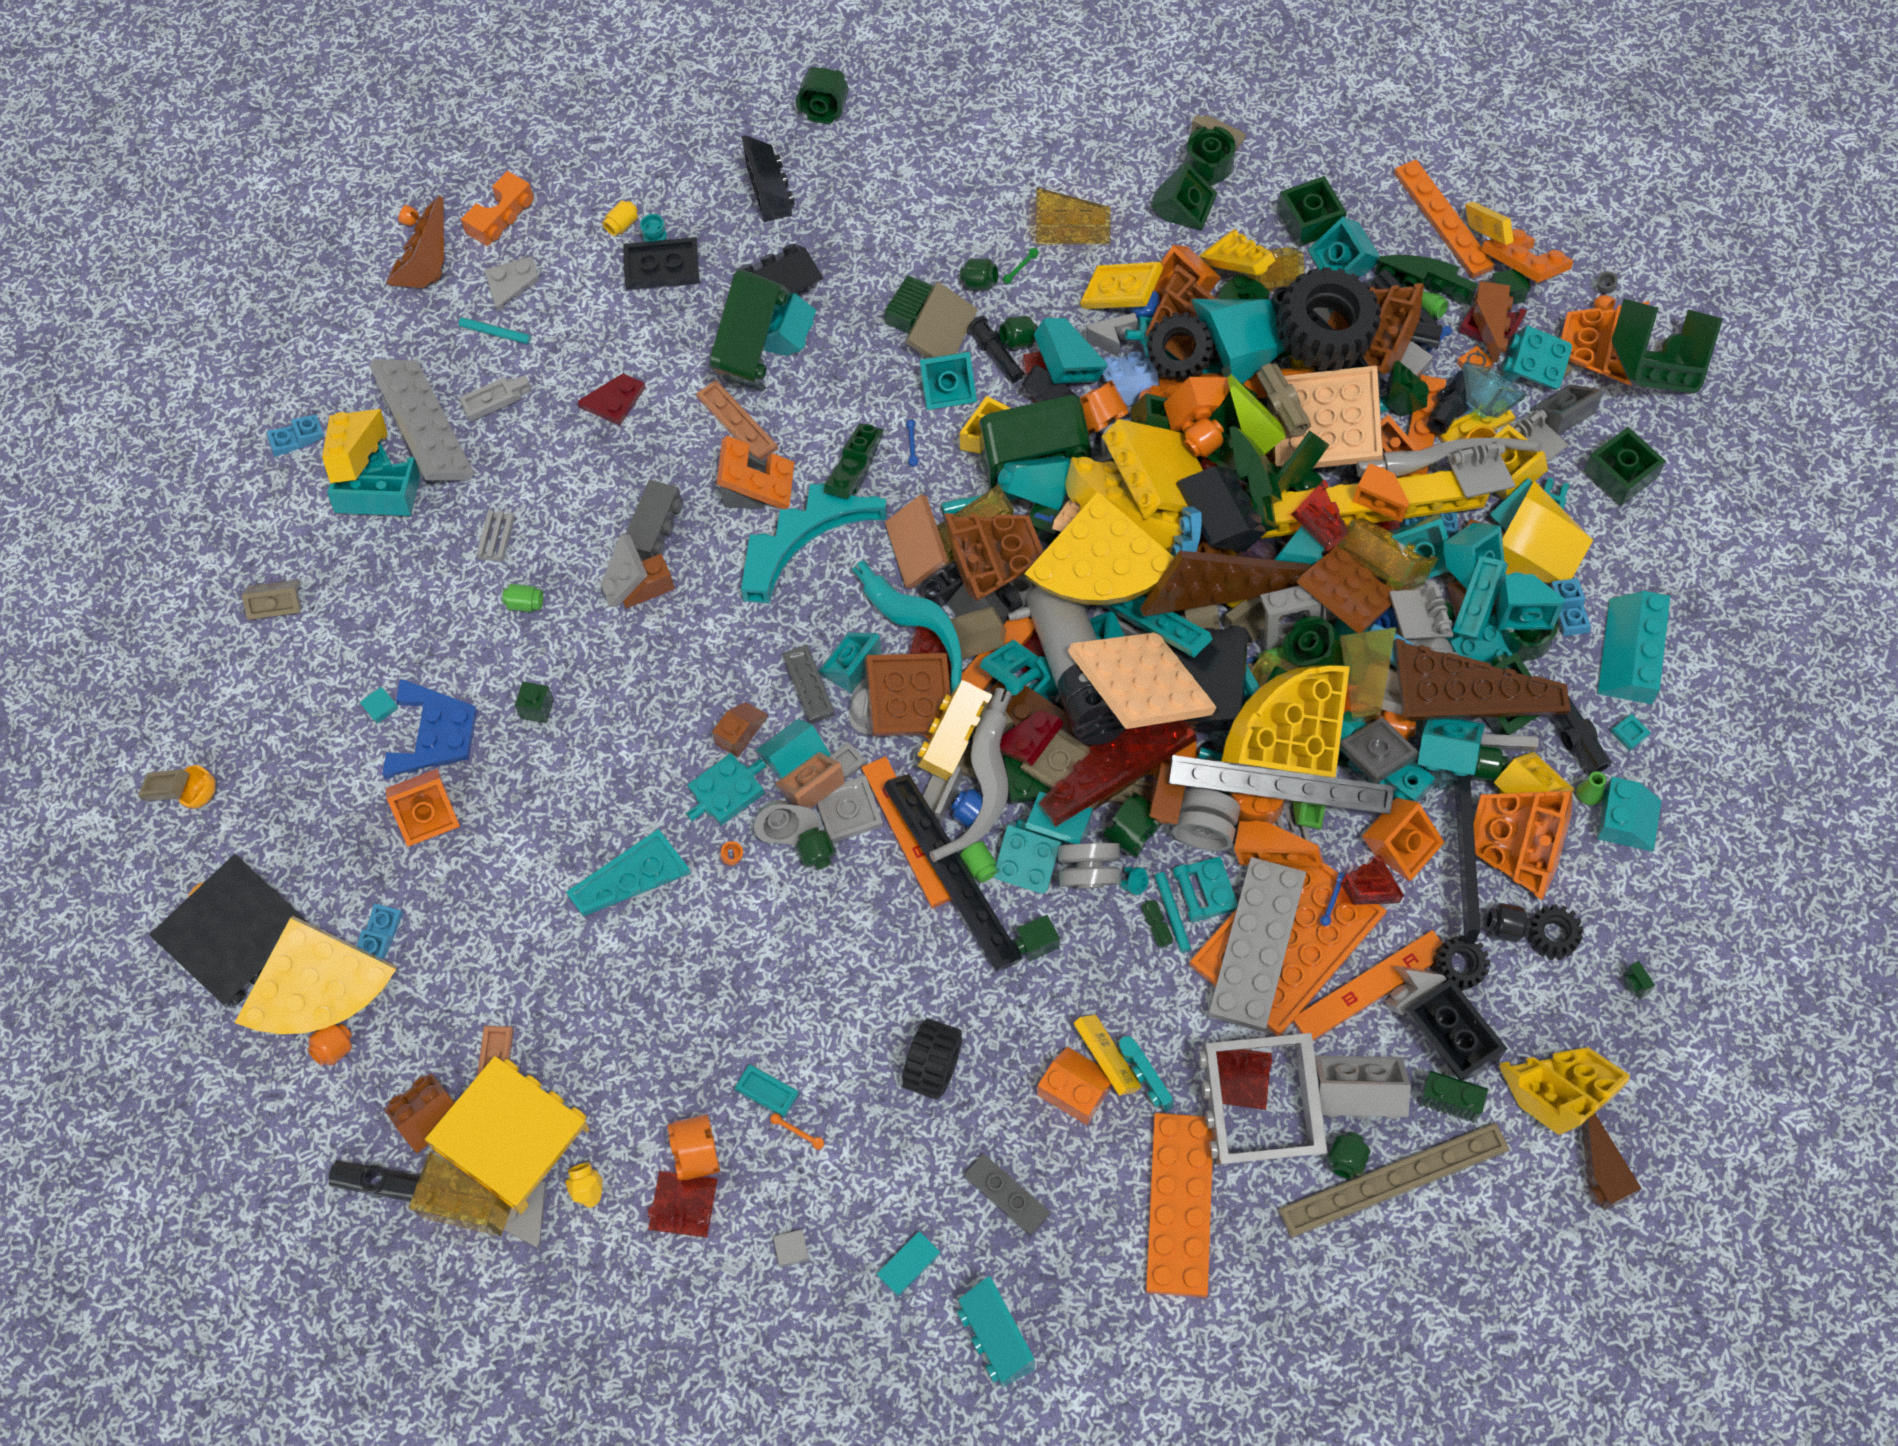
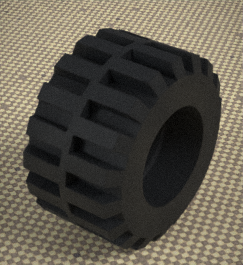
M1178 312L1172 313V317L1168 318L1166 315L1162 317V322H1156L1153 325L1154 330H1150L1148 335L1147 349L1153 367L1161 376H1166V379L1170 381L1176 379L1177 382H1183V379H1188L1195 375L1200 376L1203 374L1202 370L1208 368L1210 365L1209 361L1213 357V341L1206 324L1201 322L1195 315L1191 317L1189 313L1183 312V315H1178ZM1175 335H1189L1196 344L1193 354L1181 361L1170 359L1165 352L1167 342Z
M929 1018L922 1022L913 1038L902 1075L904 1089L936 1100L945 1093L959 1057L962 1045L961 1029Z

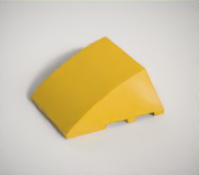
M1535 481L1531 484L1502 537L1504 560L1508 564L1506 575L1515 572L1533 574L1542 582L1551 584L1552 581L1572 579L1593 542V539Z
M1589 1047L1554 1053L1552 1059L1541 1061L1535 1057L1526 1058V1063L1510 1066L1509 1061L1500 1063V1070L1518 1106L1558 1135L1584 1123L1613 1099L1630 1078L1628 1073Z

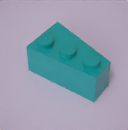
M409 457L406 458L407 462L392 465L390 461L382 463L383 467L368 470L365 466L356 480L330 483L327 494L334 513L411 516L421 477L415 458Z

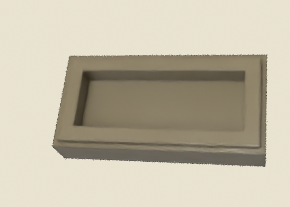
M183 769L149 772L146 774L138 797L144 801L180 798L189 773Z

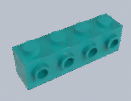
M1349 710L1344 713L1343 719L1357 729L1355 732L1367 726L1366 723ZM1342 751L1339 752V754L1343 755L1344 759L1348 760L1347 763L1353 771L1364 774ZM1413 761L1377 784L1394 786L1393 801L1396 798L1419 802L1432 788L1435 777Z

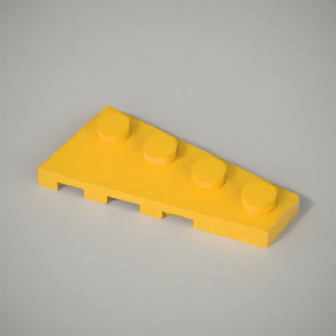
M1236 229L1231 230L1199 255L1208 266L1253 275L1263 274L1268 270V266L1275 262L1272 252L1261 245L1256 246L1255 241L1252 239L1247 240L1246 236L1242 233L1239 235Z

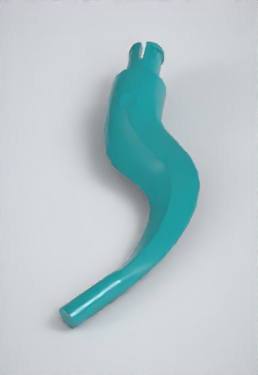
M866 561L858 562L857 566L860 569L854 566L852 572L864 584L863 593L885 617L901 626L927 627L934 631L941 639L950 658V692L952 694L962 681V655L959 639L949 616L933 601L897 592L883 575L877 576Z

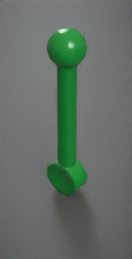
M1031 248L1029 255L1010 274L1004 275V283L1010 284L1013 277L1032 258L1038 257L1039 251L1036 248Z

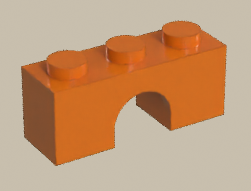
M506 171L492 186L496 201L499 202L498 205L486 208L476 203L461 218L465 234L487 247L501 236L502 231L509 224L515 222L517 215L524 208L529 207L534 199L530 183L509 171Z

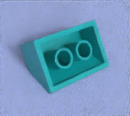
M991 1276L986 1277L958 1299L960 1309L956 1313L964 1328L970 1326L975 1335L970 1339L978 1355L984 1353L989 1364L985 1368L993 1383L999 1381L1003 1388L1035 1371V1359Z

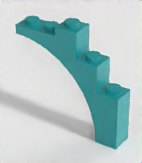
M825 483L818 485L810 484L806 511L796 508L780 509L776 536L766 533L750 534L741 586L743 601L770 604L774 586L783 568L801 548L821 534L845 524L868 520H887L886 498L851 495L849 499L824 493Z

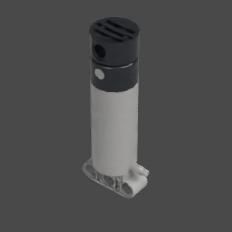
M1025 574L1010 581L1009 584L1019 593L1023 606L1014 610V612L1008 613L1009 621L1021 620L1027 617L1032 618L1077 740L1087 745H1100L1116 739L1123 733L1125 727L1068 653L1071 643L1098 640L1084 604L1065 600L1043 591L1029 581Z

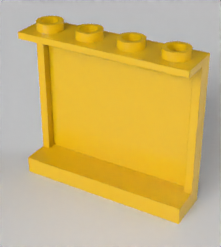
M1118 419L1102 438L1144 519H1148L1157 509L1182 513V508L1188 507L1176 483L1183 478L1203 471L1197 458L1185 446L1184 440L1186 438L1184 434Z
M494 1056L425 1140L432 1150L522 1215L529 1206L526 1201L529 1195L583 1130L588 1133L590 1129L585 1121L587 1117L575 1107L570 1110L563 1105L564 1100L555 1092L550 1091L546 1093L540 1088L542 1085L531 1075L524 1077L518 1073L519 1068L508 1059L501 1061Z

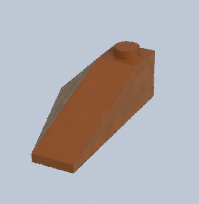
M440 195L423 211L413 229L415 233L403 247L406 252L401 257V260L397 259L392 266L386 281L387 284L391 286L424 288L430 282L435 283L442 275L440 269L444 261L443 198Z

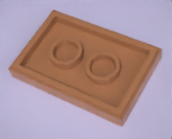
M920 494L885 522L906 588H915L949 562L927 496Z

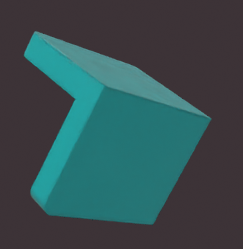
M1039 657L1036 662L1045 676L1039 678L1040 683L1033 691L1039 695L1057 696L1059 691L1046 657Z

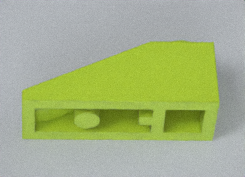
M1231 374L1227 378L1241 430L1253 439L1263 453L1266 454L1286 438L1284 427Z

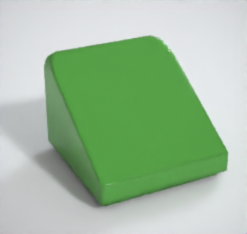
M1293 801L1296 824L1321 829L1326 806Z

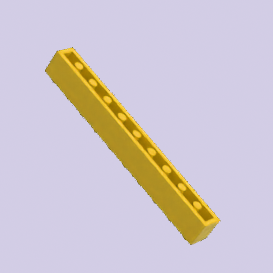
M1438 471L1432 474H1414L1409 477L1397 478L1409 501L1404 519L1484 508L1490 493L1466 498L1453 471ZM1340 484L1329 488H1312L1299 492L1288 491L1281 494L1283 501L1273 503L1277 529L1266 532L1260 539L1295 534L1301 525L1309 532L1392 521L1395 519L1352 502L1358 484Z

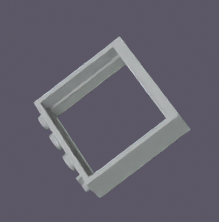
M1312 1033L1214 1042L1201 1045L1202 1051H1199L1200 1060L1198 1062L1200 1069L1204 1068L1205 1080L1201 1084L1204 1099L1208 1098L1209 1110L1205 1111L1207 1128L1212 1129L1213 1141H1209V1150H1211V1157L1215 1159L1216 1165L1327 1153ZM1295 1044L1308 1146L1229 1154L1216 1052Z

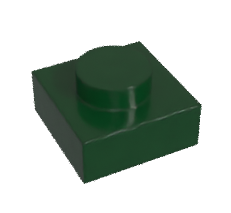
M1640 961L1629 965L1623 974L1627 989L1631 993H1635L1638 999L1649 995L1655 987L1654 982Z

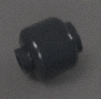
M1498 903L1494 908H1490L1487 913L1486 929L1490 931L1494 939L1517 943L1523 938L1524 934H1529L1531 918H1527L1524 907Z

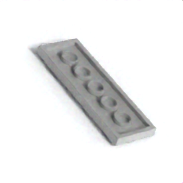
M372 359L369 367L425 480H470L474 472L418 361Z
M1253 857L1250 858L1208 1017L1265 1032L1306 871Z

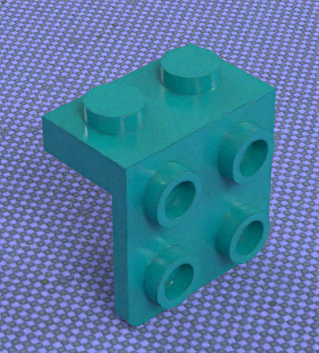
M1528 325L1519 332L1514 333L1508 343L1510 348L1509 354L1501 366L1503 371L1501 380L1512 383L1521 376L1553 390L1558 389L1562 384L1572 344Z
M1490 615L1481 641L1459 636L1453 633V637H1444L1451 644L1453 652L1491 664L1492 660L1504 653L1507 657L1512 655L1505 644L1502 630H1498V623L1494 615Z
M1025 819L1013 820L1007 825L996 865L999 872L994 877L997 880L1043 894L1048 890L1058 856V846L1064 845L1065 841L1025 828L1027 823Z

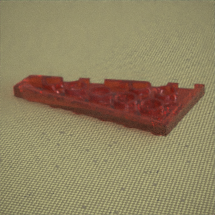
M1184 720L1125 729L1121 735L1108 743L1092 745L1089 748L1090 753L1082 761L1078 760L1074 764L1073 771L1068 777L1060 780L1039 802L1040 808L1051 823L1057 827L1168 759L1171 755L1197 741L1196 733Z

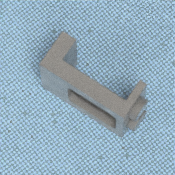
M1302 586L1260 595L1265 609L1264 628L1259 629L1258 632L1263 649L1267 650L1283 646L1286 634L1290 635L1295 628L1293 625L1297 621L1279 625V618L1281 616L1309 610L1308 617H1320L1321 602Z

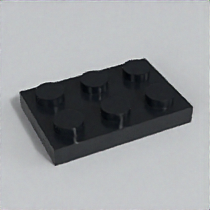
M697 237L623 244L626 290L700 283Z

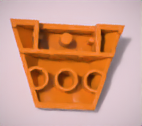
M1650 301L1641 302V303H1644V304L1649 305V302H1650ZM1618 305L1617 309L1603 311L1600 308L1567 312L1561 339L1572 344L1568 362L1632 386L1633 383L1629 381L1612 346V335L1622 305Z
M1572 791L1481 794L1473 823L1475 854L1494 868L1500 869L1513 878V881L1517 884L1523 885L1533 892L1536 897L1543 900L1558 868L1572 815Z

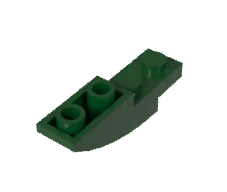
M1380 256L1375 274L1378 275L1384 269L1389 270L1404 287H1414V284L1423 283L1425 287L1430 288L1435 293H1442L1453 298L1456 302L1471 305L1478 288V283L1457 275L1459 271L1458 266L1422 256Z
M859 423L843 448L841 460L826 481L824 493L849 499L852 493L857 494L870 469L884 429L876 428L871 424Z
M1235 426L1230 427L1231 437L1229 438V446L1235 458L1233 470L1240 480L1248 484L1247 493L1252 500L1255 512L1262 519L1261 523L1266 532L1275 530L1277 526L1273 503L1283 501L1276 475L1267 457L1255 441Z

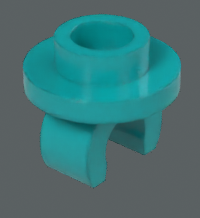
M1125 867L1124 871L1129 878L1126 881L1121 880L1120 887L1133 895L1142 894L1149 884L1146 870L1141 867L1134 869L1132 867Z

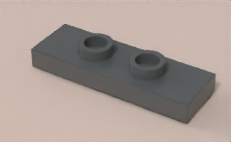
M806 644L782 653L809 723L813 724L835 716L834 708L808 645Z
M984 1153L964 1174V1178L1030 1237L1050 1216L1051 1212Z

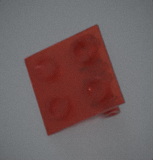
M1245 1049L1216 1052L1222 1104L1266 1110L1272 1053Z
M659 1171L653 1206H650L648 1210V1218H650L648 1230L707 1238L718 1179L699 1177L679 1181L677 1173Z

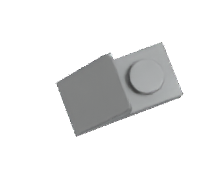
M1132 313L1088 324L1086 326L1087 342L1118 357L1119 339L1125 340V330H1137L1138 320L1136 314Z
M1395 966L1406 984L1395 988L1391 992V997L1385 1003L1391 1011L1403 1016L1406 1013L1405 1009L1435 990L1447 979L1444 975L1431 970Z

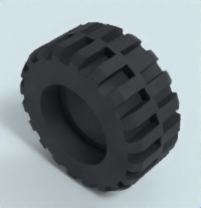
M1322 267L1321 271L1315 268L1308 270L1307 275L1302 273L1297 276L1295 281L1291 282L1287 287L1276 318L1277 335L1280 340H1283L1282 346L1287 352L1291 351V356L1297 361L1299 359L1304 361V365L1310 368L1312 365L1317 366L1318 370H1327V368L1340 370L1343 365L1350 367L1355 364L1356 360H1361L1367 350H1369L1381 321L1379 317L1381 308L1377 303L1378 298L1374 292L1369 291L1370 286L1365 281H1359V276L1354 273L1349 275L1345 273L1344 269L1338 268L1336 271L1331 270V267ZM1313 308L1334 310L1345 318L1349 328L1343 330L1322 328L1311 320L1307 311Z

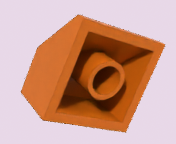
M1173 245L1161 261L1163 270L1153 291L1158 292L1162 300L1176 264L1195 277L1196 283L1209 293L1221 277L1188 246Z
M1189 377L1164 402L1171 431H1183L1185 433L1199 419L1209 418L1230 391L1228 378Z
M438 768L385 788L386 799L407 847L460 827Z
M1396 798L1392 802L1391 814H1381L1362 835L1376 857L1410 882L1445 843L1420 803Z
M1067 1046L1051 1063L1037 1085V1096L1088 1126L1111 1089L1112 1084L1100 1065Z

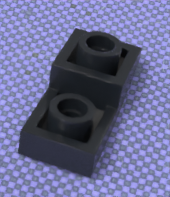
M1038 365L1033 366L1022 384L1038 402L1076 395L1064 383L1054 384L1050 373Z

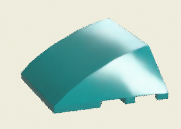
M1270 299L1191 300L1199 320L1204 322L1208 331H1210L1212 340L1224 365L1221 370L1224 377L1232 374L1243 384L1254 376L1262 366L1270 363L1285 351L1282 346L1283 340H1280L1277 335V313Z

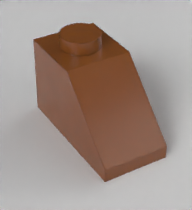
M662 554L642 561L648 576L623 601L626 609L675 589L670 571Z
M747 702L728 710L712 731L715 745L738 758L765 722L768 714Z

